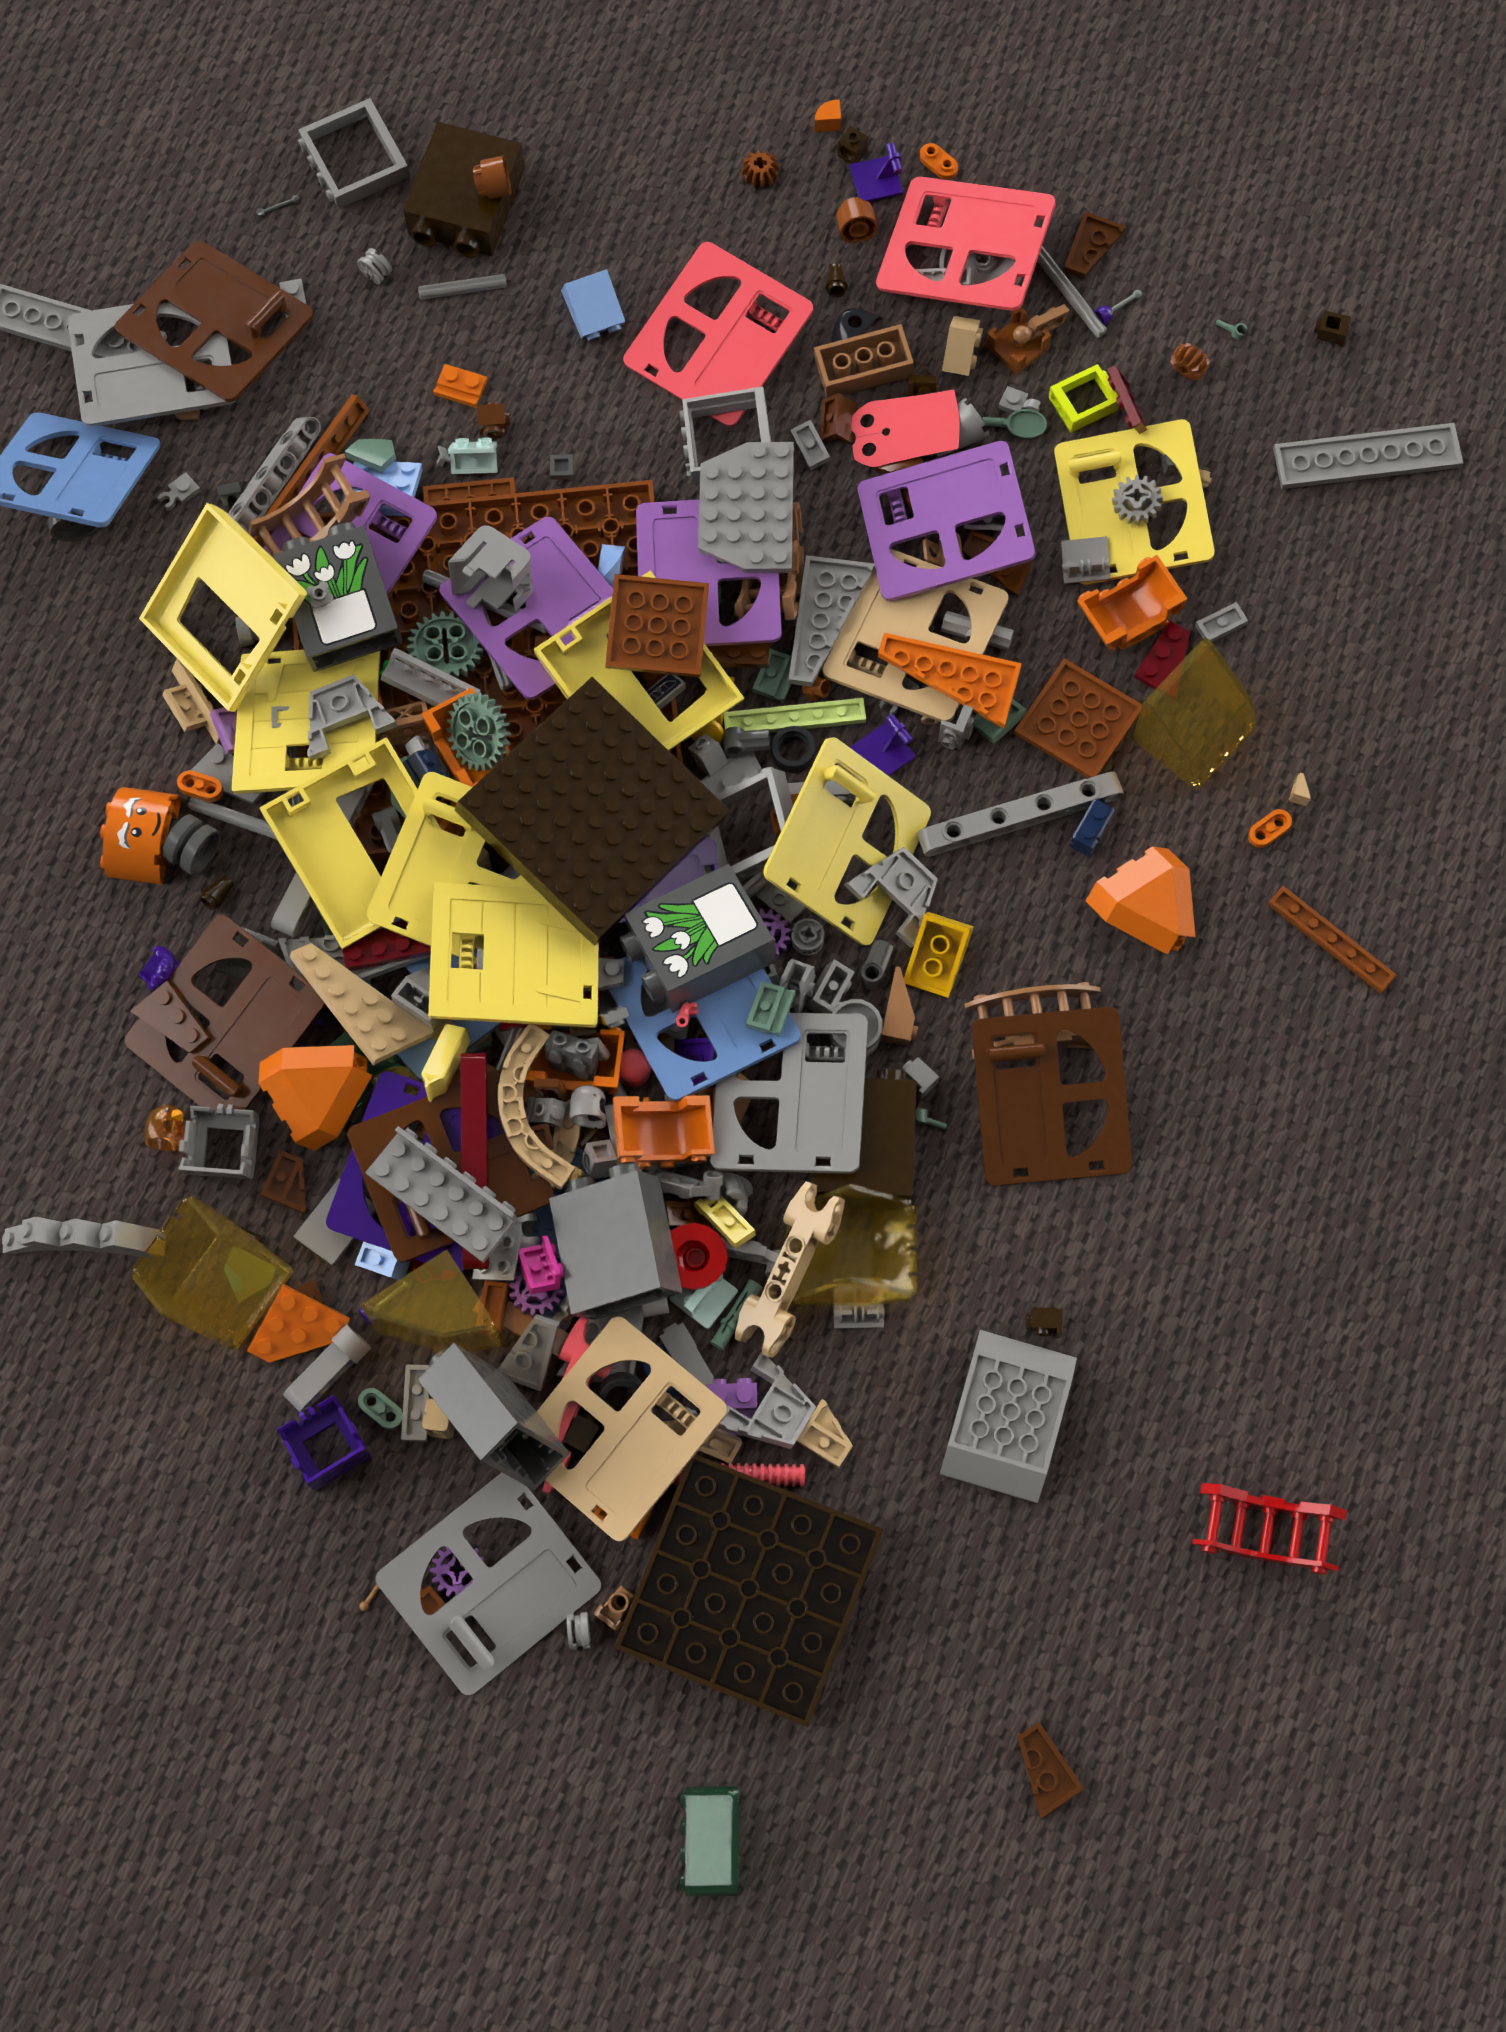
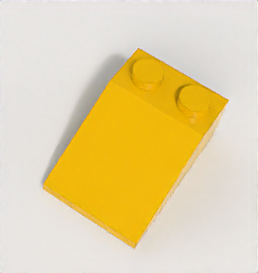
M931 912L925 913L905 973V984L949 998L974 926Z

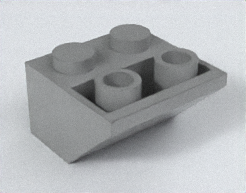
M424 967L406 976L392 993L391 997L395 1004L435 1031L444 1019L428 1017L430 970Z

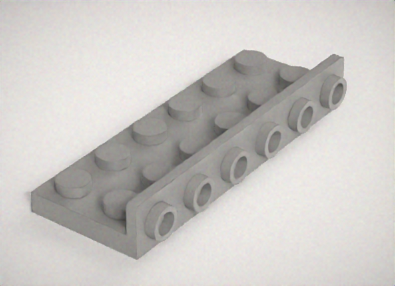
M398 1126L395 1129L397 1132L395 1137L365 1173L484 1263L518 1221L514 1214L516 1209L506 1201H503L501 1204L494 1199L496 1194L486 1186L482 1189L475 1184L477 1180L466 1171L463 1174L455 1169L457 1165L447 1157L441 1159L437 1156L436 1153L438 1151L427 1142L423 1145L417 1141L418 1135L409 1128L403 1130Z

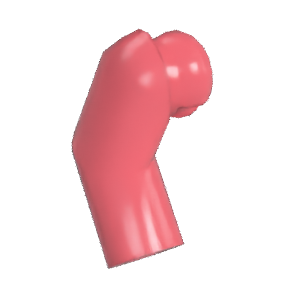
M685 1002L682 1004L676 1018V1024L679 1027H685L688 1024L690 1015L698 1014L697 1003Z

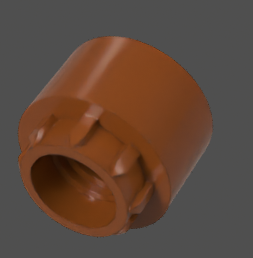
M504 156L480 160V165L474 166L473 175L478 195L482 197L487 196L488 199L511 195V184Z
M853 197L845 200L836 213L840 235L848 243L869 240L877 232L878 224L873 207L869 202L861 198Z

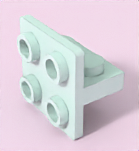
M488 437L478 438V442H469L468 438L455 439V442L451 443L448 448L451 460V474L497 473V441H492V438Z
M722 1273L716 1282L706 1288L696 1290L682 1288L683 1293L671 1296L670 1301L703 1327L709 1329L738 1293V1290L723 1279Z

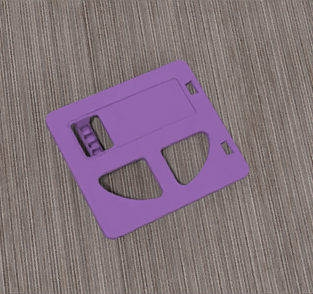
M1004 441L993 442L867 479L858 485V494L879 586L883 598L887 601H894L1032 561L1036 555L1010 449ZM1008 465L1010 475L1002 476L1000 468ZM900 489H908L914 514L912 519H907ZM886 493L894 519V524L891 525L885 524L879 499L881 495ZM996 515H1004L1006 517L1005 524L997 539L978 556L970 560H964L961 556L956 528ZM1023 526L1025 536L1017 538L1015 528ZM938 533L946 562L942 568L938 569L917 568L896 559L891 554L890 549L893 545Z
M329 453L323 456V458L321 459V461L319 462V464L317 465V467L315 468V470L313 471V473L311 474V476L309 477V479L307 480L299 494L314 479L322 465L323 460L329 456L337 455ZM345 460L341 471L352 489L367 490L370 495L365 511L361 517L356 516L352 523L355 525V528L364 525L387 594H389L436 522L437 513L429 505ZM335 479L330 485L334 494L342 491ZM322 494L321 497L313 503V506L317 505L320 501L325 499V495ZM387 505L411 518L412 523L407 529L384 516L380 511L381 507ZM306 510L292 518L299 533L309 538L317 534L318 530L312 520L308 518ZM284 524L277 527L271 535L280 552L283 551L282 546L292 539ZM372 524L400 541L394 543L369 529V525ZM265 545L263 549L272 557L271 553Z
M699 500L642 503L637 507L638 576H643L651 570L656 578L709 583L704 644L706 646L771 643L781 638L779 573H744L729 563L720 564L716 558L700 553L698 550ZM677 508V513L663 514V509ZM731 580H759L761 582L760 591L748 613L736 623L730 626H722L719 623L718 583Z
M552 517L542 518L511 538V540L527 549L531 555L533 593L524 602L526 605L524 609L498 626H490L487 623L482 601L475 609L466 604V601L489 575L486 574L470 593L452 595L450 578L440 585V594L519 692L528 700L538 698L555 687L556 684L539 660L530 659L514 652L505 645L506 641L534 622H540L548 633L554 636L612 597L613 588ZM533 534V540L527 544L522 542V539ZM571 633L561 638L565 646L574 640Z

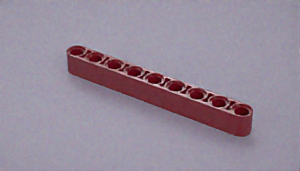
M461 1053V1174L465 1171L477 1180L475 1184L481 1189L484 1186L488 1188L486 1053ZM462 1247L463 1270L489 1269V1257L482 1263Z

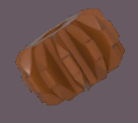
M758 149L756 154L750 152L748 158H744L742 174L745 176L746 183L752 182L753 188L760 184V187L763 189L764 183L771 186L773 180H777L779 164L776 162L775 155L769 156L768 150L761 153Z
M1190 343L1181 344L1175 349L1170 360L1173 368L1183 375L1185 379L1189 378L1191 381L1200 380L1209 368L1210 360L1207 358V354L1203 353L1202 349H1198L1196 345L1192 346Z

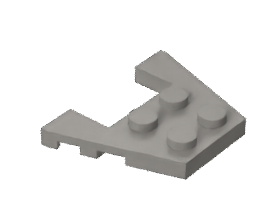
M354 674L310 692V730L308 731L309 749H307V755L311 761L331 754L325 733L369 715L377 734L398 727L394 718L387 713L384 707L378 703Z
M903 847L846 882L844 886L861 900L867 895L873 885L877 884L909 915L895 934L912 948L915 945L926 908L930 905L938 878Z
M761 1352L750 1371L770 1382L772 1386L751 1419L728 1406V1413L717 1428L791 1449L816 1406L795 1383L792 1384L783 1374V1369L779 1365L776 1366L769 1357Z

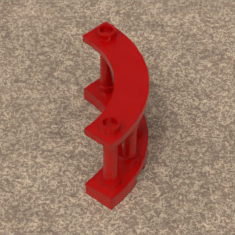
M1202 1483L1200 1493L1210 1496V1501H1212L1206 1540L1193 1539L1192 1542L1194 1545L1201 1546L1202 1552L1217 1554L1220 1551L1273 1563L1311 1568L1312 1573L1327 1575V1571H1338L1339 1566L1326 1562L1331 1524H1334L1335 1519L1346 1520L1347 1510L1330 1504L1301 1501L1300 1504L1288 1503L1282 1498L1261 1495V1497L1247 1495L1248 1491L1222 1484ZM1225 1500L1234 1502V1507L1236 1508L1231 1545L1217 1542L1222 1503H1225ZM1250 1506L1263 1508L1262 1513L1265 1514L1259 1552L1241 1548L1246 1510H1249ZM1278 1512L1292 1514V1518H1294L1289 1557L1269 1554L1275 1515L1277 1516ZM1308 1516L1317 1517L1321 1522L1316 1560L1299 1559L1304 1521L1307 1520Z

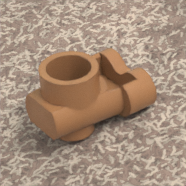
M621 1585L604 1605L600 1604L594 1615L613 1630L619 1632L624 1624L623 1618L628 1612L635 1594ZM620 1596H623L626 1600L624 1606L618 1604Z

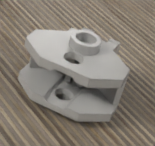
M791 959L781 976L779 986L785 987V989L790 991L795 990L796 995L791 1008L795 1009V1013H801L808 998L812 997L815 992L816 983H814L816 975L814 974V966Z

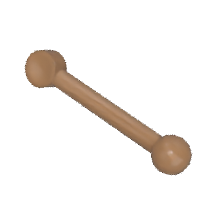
M377 1584L367 1599L360 1603L359 1608L361 1611L364 1612L369 1609V1603L380 1589Z

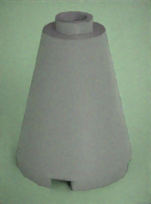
M966 398L957 404L960 421L958 449L930 454V456L936 455L939 458L990 436L988 430L984 433L982 427L985 423L971 403L966 405Z

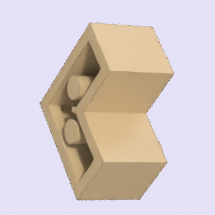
M959 316L953 317L949 328L942 371L969 376L970 370H975L977 356L973 355L974 348H979L983 328H979L980 320Z

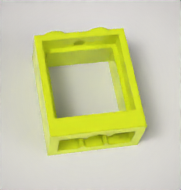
M1098 364L1050 387L1049 399L1070 433L1117 411L1119 408L1116 400L1119 394L1117 390H1112L1108 382V374L1106 371H1102ZM1095 379L1106 396L1107 401L1077 414L1065 393Z

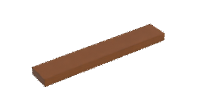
M1282 886L1268 902V906L1380 994L1397 976V974L1286 887Z

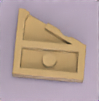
M823 1399L796 1440V1442L840 1468L853 1447L847 1435L841 1429L839 1422L830 1411L828 1404Z

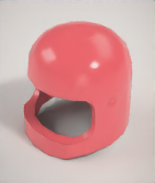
M636 1048L623 1051L619 1080H622L623 1084L629 1087H638L644 1084L650 1076L651 1066L643 1051Z

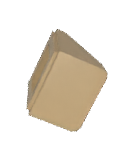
M1299 773L1294 780L1289 800L1290 802L1307 806L1311 797L1304 774Z

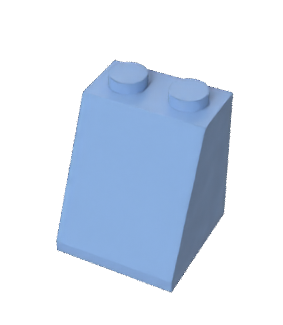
M607 269L564 284L561 292L581 339L587 337L588 341L600 337V332L608 330L609 333H613L622 329L620 325L625 323V319Z

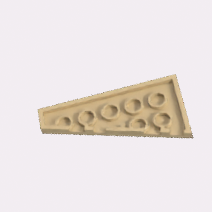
M307 944L291 952L289 958L372 1065L433 1036L434 1031L314 944Z

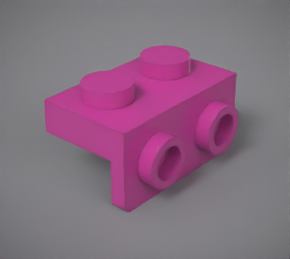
M547 1235L542 1236L541 1245L519 1249L518 1260L530 1295L560 1289V1279L564 1277L562 1264L556 1261V1247L554 1243L550 1244Z

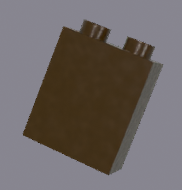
M437 121L403 210L408 235L416 243L425 247H433L436 245V242L453 246L457 253L468 258H476L479 253L493 256L525 170L522 143ZM504 156L511 184V195L494 199L478 195L473 175L474 166L480 165V160Z
M882 1069L877 1071L876 1078H865L860 1166L856 1172L851 1174L813 1173V1184L817 1185L815 1202L828 1203L833 1196L844 1199L845 1204L910 1207L913 1188L916 1080H906V1072L898 1069ZM816 1159V1166H831V1159Z

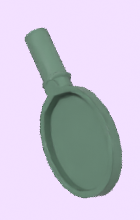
M1031 409L1017 410L1009 415L1008 419L1003 417H983L982 419L985 423L984 426L1004 427L1014 436L1023 439L1036 438L1042 435L1047 427L1045 417Z

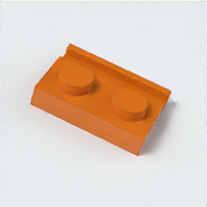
M444 364L433 394L476 408L487 383V377Z

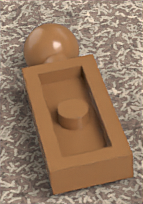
M1063 304L1057 308H1050L1040 316L1032 317L1028 322V327L1020 325L1015 328L1013 332L1014 340L1017 343L1024 344L1041 336L1043 329L1049 332L1061 326L1070 310Z

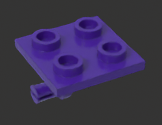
M892 142L886 145L889 156L849 164L858 198L872 202L903 195V189L898 174L903 172L900 163L901 156L897 153L895 143Z
M894 714L889 715L883 725L850 747L888 776H891L916 758V755L908 747L913 738L905 730L906 726L904 723L900 724Z

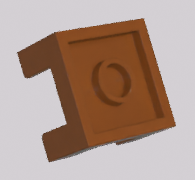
M1022 307L1012 312L1011 322L998 333H996V327L992 328L987 333L986 347L1016 375L1047 351L1051 341V334L1045 329L1042 330L1041 336L1027 343L1020 344L1014 340L1013 332L1016 327L1020 325L1029 326L1027 323L1028 313Z

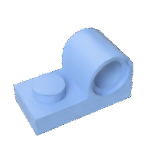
M363 1242L355 1265L404 1282L411 1260L399 1262L395 1259L392 1251Z

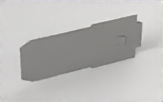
M673 1323L663 1329L664 1334L659 1337L670 1356L705 1386L706 1384H713V1375L696 1348L697 1345L684 1323L679 1325Z

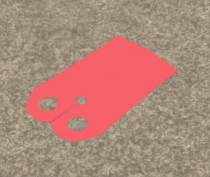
M948 390L918 396L868 402L852 415L851 431L856 436L855 443L852 445L854 459L866 466L878 467L911 458L958 449L960 421L955 391ZM866 414L874 417L873 425L868 428L863 427L860 423L861 418ZM885 428L890 429V433L887 436L882 434V430ZM866 443H873L876 446V451L871 456H865L862 453V448Z

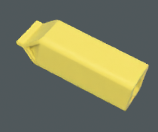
M445 1024L421 1073L429 1102H432L433 1098L447 1091L461 1062V1053L466 1052L470 1043L466 1028Z

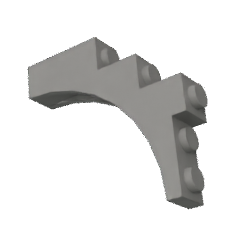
M32 1217L23 1220L22 1225L5 1229L2 1244L3 1253L10 1255L34 1251L75 1250L156 1258L164 1256L166 1231L116 1220L100 1224L81 1219L60 1222L41 1217Z

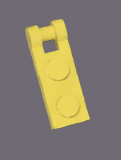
M721 1194L718 1200L700 1198L694 1202L696 1210L701 1215H704L735 1249L756 1236L755 1229Z

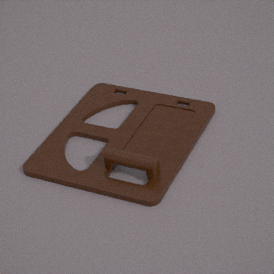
M196 241L115 323V329L118 335L226 402H233L242 395L312 320L313 310L307 304L205 242ZM186 260L190 263L184 270L179 268ZM163 303H170L201 322L179 347H171L159 331L157 313L160 305ZM141 306L145 309L139 316L134 314ZM278 309L289 315L269 338L261 336L260 328ZM215 334L222 335L252 354L250 359L242 363L227 366L208 365L192 359Z
M218 915L167 980L172 983L186 1002L209 1019L210 1025L206 1032L211 1039L194 1053H188L182 1062L177 1063L171 1055L168 1037L139 1018L127 1033L125 1044L200 1107H210L217 1111L218 1104H224V1108H227L228 1104L234 1105L233 1109L247 1110L262 1090L258 1084L260 1062L282 1048H294L326 1004L304 976L230 917ZM238 933L248 940L244 947L234 940ZM232 958L249 960L252 963V970L223 1007L194 985V977L203 969L216 962ZM294 978L305 985L300 992L290 985ZM216 1054L220 1055L244 1075L241 1083L234 1081L211 1062ZM201 1073L231 1097L228 1100L222 1098L200 1080Z
M1099 1007L980 1018L974 1021L972 1024V1038L984 1174L989 1184L1005 1185L1122 1174L1131 1169L1132 1156L1119 1012L1115 1008ZM1060 1030H1068L1079 1035L1092 1047L1102 1063L1105 1072L1103 1080L1099 1082L1061 1084L1056 1038ZM1030 1034L1034 1037L1033 1044L994 1047V1039L998 1037ZM1036 1059L1034 1066L1008 1069L996 1068V1062ZM1104 1099L1108 1104L1107 1114L1097 1138L1082 1153L1073 1157L1069 1156L1066 1151L1063 1104L1066 1102ZM1103 1161L1104 1169L1089 1170V1162ZM1027 1168L1028 1176L1013 1177V1169Z
M494 1070L487 1073L488 1115L501 1123L498 1108V1085L502 1071ZM461 1084L448 1088L444 1094L433 1098L432 1102H429L428 1097L422 1098L356 1124L348 1131L350 1144L395 1259L399 1262H408L453 1244L455 1241L438 1228L431 1229L426 1219L406 1205L417 1235L410 1237L396 1205L399 1199L370 1178L365 1172L397 1134L395 1129L398 1126L405 1130L413 1123L421 1122L425 1126L432 1146L438 1151L436 1155L441 1159L447 1157L457 1165L455 1169L461 1173V1151H453L440 1119L443 1111L461 1109ZM503 1132L501 1135L488 1140V1188L496 1194L494 1199L501 1204L503 1201H506L516 1209L514 1212L516 1217L550 1205L549 1198L554 1197L550 1183L541 1176L534 1180L531 1179L527 1169L529 1167L514 1151L505 1132Z

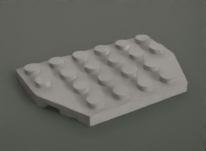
M747 442L700 464L698 550L700 553L712 556L722 563H729L744 573H792L794 442Z

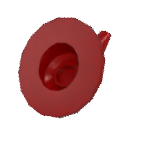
M697 1223L680 1225L670 1231L681 1287L696 1290L706 1288L716 1282L724 1272L728 1259L726 1244L720 1235L710 1227Z

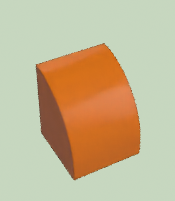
M840 100L828 101L818 108L815 114V132L841 131Z

